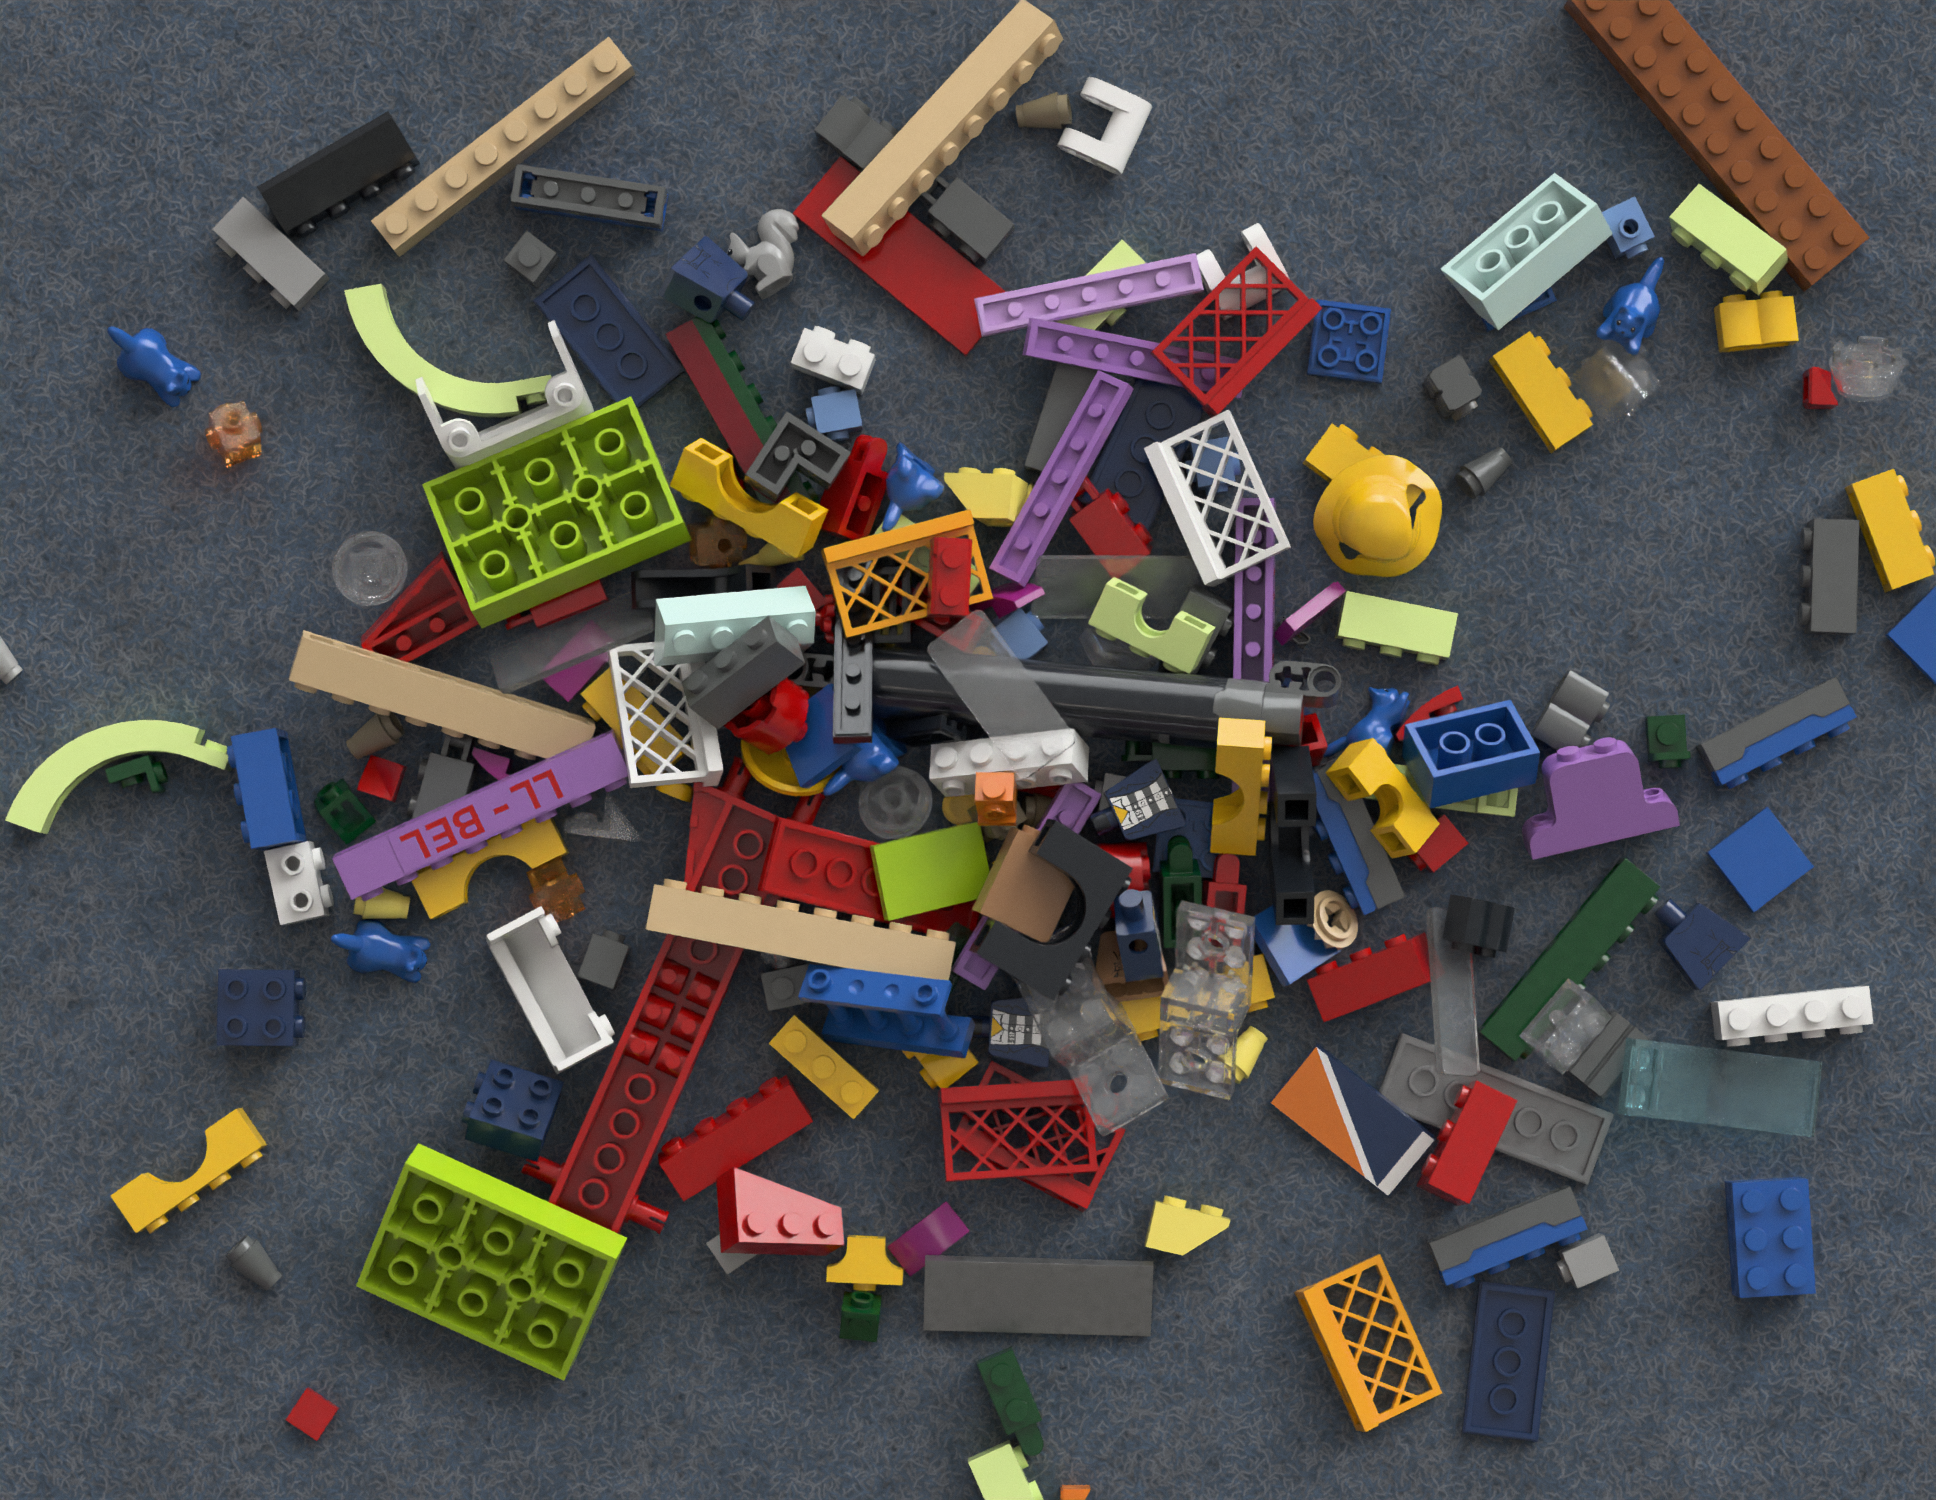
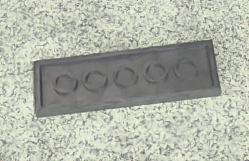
M1404 1033L1400 1034L1379 1089L1382 1095L1411 1118L1441 1129L1446 1119L1450 1120L1457 1108L1453 1103L1462 1085L1468 1087L1470 1082L1477 1080L1518 1100L1495 1150L1588 1185L1614 1114Z
M925 1255L923 1330L1151 1336L1153 1261Z

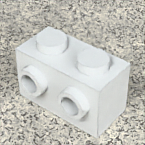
M815 326L813 331L804 328L791 361L792 369L847 390L856 389V393L862 395L876 361L875 354L869 353L871 347L853 339H850L848 344L835 340L836 334L819 326Z
M306 841L264 851L280 925H289L329 916L328 907L334 906L329 884L323 885L320 870H324L326 867L321 847L315 848L314 842Z

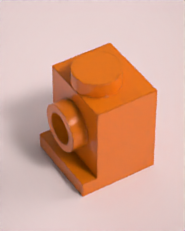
M976 772L975 805L978 814V826H1016L1018 790L1014 773Z

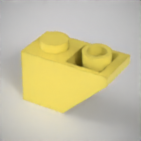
M962 467L959 468L958 473L944 472V481L967 510L971 509L973 518L987 526L1012 527L1026 502L1028 483L1015 475L1016 472L1013 470L995 468L993 469V474L981 473L980 470L975 468Z
M1164 1195L1163 1202L1154 1201L1144 1245L1149 1248L1183 1256L1227 1229L1230 1219L1222 1216L1223 1209L1201 1204L1200 1211L1185 1208L1186 1200Z

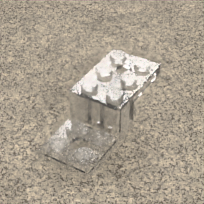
M1181 901L1177 909L1175 969L1161 995L1158 1083L1227 1100L1231 1099L1235 1091L1237 1033L1251 1006L1256 917ZM1212 938L1219 941L1223 947L1211 945L1208 939ZM1191 1054L1200 1056L1205 1062L1195 1061Z
M1071 924L1053 934L1049 941L1064 934ZM1088 954L1082 963L1077 962L1069 974L1072 976V981L1068 989L1062 996L1057 995L1054 1001L1042 996L1015 978L1014 980L1052 1057L1068 1069L1098 1132L1105 1137L1170 1098L1122 1003L1106 990ZM1118 1075H1125L1127 1078L1125 1088L1121 1092L1112 1093L1110 1089L1112 1080Z

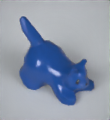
M1658 257L1653 261L1638 283L1620 287L1603 307V316L1607 319L1596 330L1598 338L1620 343L1626 352L1631 355L1639 353L1642 337L1648 338L1653 334L1661 310L1655 293V286L1664 266V259L1662 257Z
M113 326L108 328L107 332L111 339L122 348L120 356L117 358L119 371L126 378L146 381L170 407L178 406L180 404L179 396H185L191 390V381L196 382L201 378V372L196 367L169 353L163 335L154 329L144 328L139 333L130 336L122 329Z
M901 442L896 446V461L887 472L889 474L886 478V487L890 504L884 517L883 532L892 530L904 511L923 509L931 501L938 499L944 490V485L933 476L935 473L934 468L927 462L919 459Z
M1369 687L1368 691L1372 699V710L1353 726L1347 735L1330 743L1323 757H1330L1346 749L1351 743L1374 738L1385 749L1387 756L1390 758L1394 747L1391 732L1404 721L1410 705L1408 700L1409 693L1402 692L1399 695L1395 688L1374 689Z
M875 717L873 719L872 743H861L863 750L842 764L840 770L824 787V795L834 794L853 780L874 782L897 768L899 765L897 757L907 753V748L904 744L888 738L886 735V725L881 718Z
M378 919L360 920L353 935L341 933L331 936L332 943L348 950L347 963L352 970L362 974L384 970L412 983H417L421 980L419 970L423 969L427 964V956L424 951L428 950L431 945L429 939L422 936L392 934Z

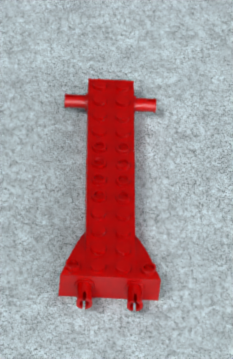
M734 756V761L722 787L718 786L717 789L711 786L703 787L702 782H694L684 882L687 883L686 890L701 893L702 886L725 890L723 897L738 900L739 894L744 893L762 897L761 905L775 907L777 900L781 901L784 897L757 891L775 818L779 816L745 802L746 798L742 796L752 774L745 765L741 775H739L744 761ZM820 793L815 794L810 806H808L811 795L800 796L791 818L787 817L786 819L812 825L826 796ZM672 934L666 935L566 1162L560 1165L539 1156L538 1162L526 1159V1161L539 1166L540 1169L528 1163L524 1164L522 1168V1174L529 1175L552 1186L551 1190L553 1192L549 1198V1203L620 1234L624 1223H628L629 1220L653 1230L659 1235L661 1234L665 1224L652 1219L651 1216L665 1222L670 1212L639 1200L640 1195L637 1194L743 957L745 948Z

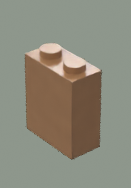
M1025 824L1022 830L1011 827L972 910L995 919L1003 925L1039 942H1047L1055 930L1074 886L1062 872L1028 852L1038 836L1039 830Z

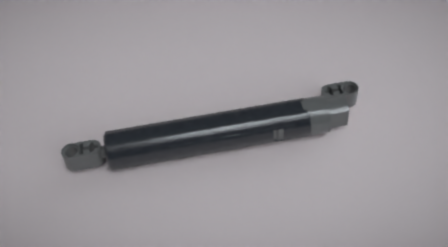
M874 645L873 717L911 720L943 715L947 717V720L958 722L957 725L963 724L965 726L1027 732H1046L1074 728L1080 737L1164 743L1207 749H1217L1219 718L1265 721L1264 737H1272V744L1300 746L1304 708H1331L1341 700L1343 694L1339 671L1331 665L1281 661L1271 668L1268 682ZM802 653L805 664L800 667L803 669L802 674L799 678L791 681L801 686L809 693V697H812L828 684H834V676H832L831 682H826L825 678H830L831 673L834 672V656ZM1285 678H1292V682H1290L1289 688H1283L1281 686V684L1284 683ZM1303 679H1307L1308 691L1303 690ZM1322 680H1328L1335 684V687L1329 692L1322 693L1315 689V685Z

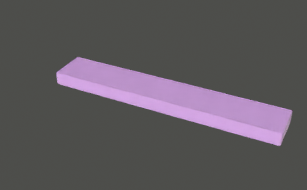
M1194 253L975 298L974 302L981 336L986 337L1025 329L1028 327L1029 318L1059 322L1200 293L1204 291L1197 255Z

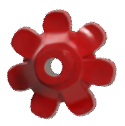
M833 594L825 595L824 606L820 611H816L815 626H820V630L824 633V640L831 644L835 642L832 626H835V598H833Z

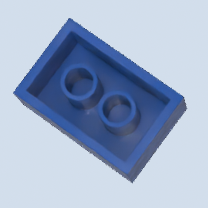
M1507 700L1405 724L1402 757L1431 809L1535 784L1540 751L1512 701Z
M272 728L231 736L232 745L227 746V755L230 767L236 768L239 783L234 784V794L237 805H243L246 820L241 821V832L244 842L250 843L251 849L261 851L306 842L307 837L287 731Z
M1788 1177L1725 1181L1732 1295L1738 1298L1816 1294L1808 1179Z

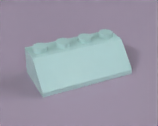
M1554 173L1444 265L1441 271L1475 312L1497 330H1500L1613 233L1597 203Z
M806 586L656 599L655 666L710 661L721 650L727 648L767 616H770L793 634L798 640L801 652H805L814 643L816 610Z

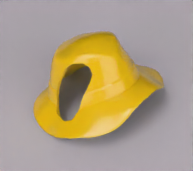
M1395 455L1376 456L1347 467L1329 483L1314 512V530L1330 559L1345 572L1354 575L1379 577L1400 576L1417 567L1433 549L1440 527L1442 501L1439 491L1431 478L1409 460ZM1408 485L1418 487L1426 496L1423 503L1416 509L1413 529L1406 495ZM1344 542L1361 554L1354 559H1347L1342 553L1339 543Z

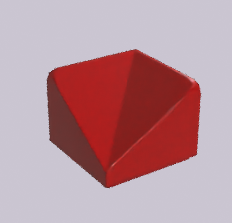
M1811 367L1803 373V407L1805 409H1833L1838 406V402L1831 391V372L1819 367Z
M371 755L356 790L395 802L407 766Z

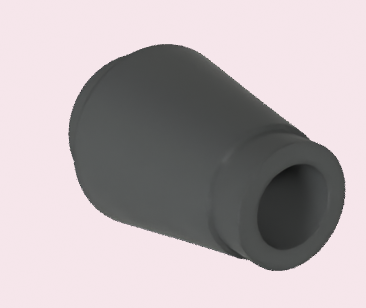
M1497 447L1460 466V472L1455 475L1456 482L1468 497L1474 499L1478 495L1484 496L1507 468L1512 465V460L1503 448Z
M248 1235L237 1242L226 1254V1257L231 1261L229 1266L261 1286L265 1291L271 1288L282 1276L258 1239L252 1240Z

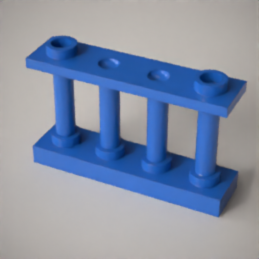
M809 964L798 996L800 1001L822 1003L828 1007L829 1011L821 1033L826 1041L966 1058L975 1029V1023L972 1018L947 1015L945 1012V1006L952 987L951 981Z

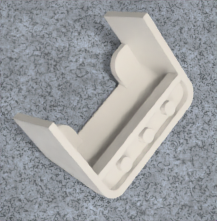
M555 320L548 322V326L567 371L553 376L547 382L545 387L547 403L477 432L475 426L465 419L458 418L443 423L423 377L415 380L421 403L442 448L456 470L594 412L592 403Z
M542 906L487 934L486 942L547 1058L558 1075L612 1045L614 1041L611 1036L615 1035V1032L605 1014L598 1017L596 1012L593 1011L558 945L556 936L561 934V930L551 913L545 916V912Z

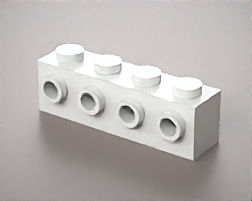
M1074 728L932 744L929 779L945 797L975 794L976 772L1014 773L1017 789L1088 782L1089 746Z
M1869 986L1844 987L1711 1002L1715 1039L1727 1040V1047L1749 1045V1037L1764 1036L1765 1042L1788 1040L1787 1033L1802 1032V1038L1824 1037L1825 1029L1839 1028L1840 1034L1863 1032L1862 1025L1873 1024Z

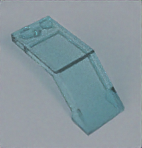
M1626 1038L1618 1114L1814 1137L1823 1062Z

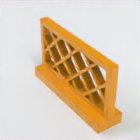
M971 509L826 547L821 550L846 638L927 617V604L918 598L928 582L929 571L926 573L908 563L916 548L925 547L930 550V540L933 537L958 538L967 535L968 539H972V557L976 570L971 568V574L979 579L982 594L971 596L969 598V605L993 599L973 526L974 520ZM909 551L904 560L895 555ZM889 557L901 564L891 583L871 572L879 558ZM872 561L868 569H865L862 566L858 565L860 563ZM851 566L864 574L854 593L840 585L836 570ZM905 567L924 577L914 596L895 586ZM868 576L888 587L878 606L858 596ZM892 590L911 601L904 615L895 617L881 609ZM842 592L851 597L847 606L845 605ZM855 600L874 610L867 625L856 628L851 627L848 611ZM915 604L924 608L919 611L911 612ZM878 613L888 618L882 621L874 622Z
M1380 1254L1294 1292L1356 1431L1367 1432L1379 1426V1423L1442 1394ZM1374 1265L1381 1278L1376 1293L1357 1286L1362 1271ZM1353 1276L1351 1284L1343 1281L1344 1279ZM1333 1284L1349 1288L1342 1309L1329 1304L1323 1289ZM1384 1287L1389 1298L1382 1296ZM1355 1291L1373 1297L1367 1318L1348 1312ZM1379 1301L1386 1302L1394 1307L1396 1316L1391 1328L1373 1321ZM1333 1311L1340 1313L1338 1321L1336 1320ZM1346 1316L1365 1323L1358 1344L1346 1340L1341 1331ZM1400 1323L1405 1333L1397 1330ZM1371 1326L1389 1332L1382 1353L1364 1347ZM1395 1335L1407 1339L1412 1347L1407 1362L1388 1356ZM1349 1346L1356 1348L1354 1355H1352ZM1362 1351L1380 1358L1373 1378L1362 1375L1358 1369L1357 1364ZM1415 1357L1420 1365V1368L1413 1365ZM1386 1361L1405 1367L1398 1388L1380 1382ZM1411 1370L1424 1374L1430 1390L1419 1395L1404 1391ZM1364 1381L1371 1383L1369 1391ZM1377 1386L1396 1393L1391 1408L1381 1413H1378L1373 1402ZM1402 1395L1410 1398L1400 1403Z

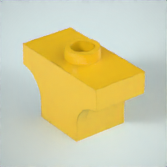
M848 1235L846 1254L839 1262L828 1264L826 1282L853 1283V1290L876 1291V1284L903 1285L904 1268L894 1265L886 1255V1236Z

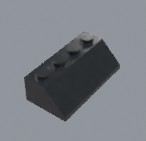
M389 111L257 186L287 235L290 238L295 235L298 238H304L318 229L316 223L328 216L331 220H334L346 214L351 209L349 204L362 197L364 201H367L379 195L383 191L381 186L392 179H395L396 182L407 179L415 173L414 167L420 164L398 124Z

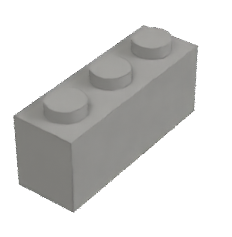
M244 197L212 229L220 236L215 243L231 258L238 253L247 262L243 269L255 281L260 283L265 279L275 288L270 295L285 309L292 304L300 311L330 279Z

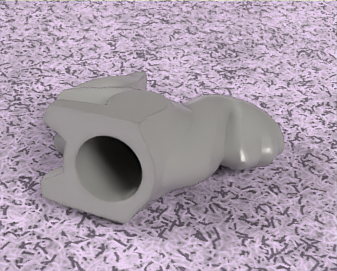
M784 209L771 210L761 216L757 226L761 243L748 248L737 234L733 232L730 234L731 243L726 254L747 271L748 278L746 281L754 277L758 280L755 290L762 300L788 286L793 279L792 270L795 259L790 244L798 239L797 231L799 230V225L796 217Z

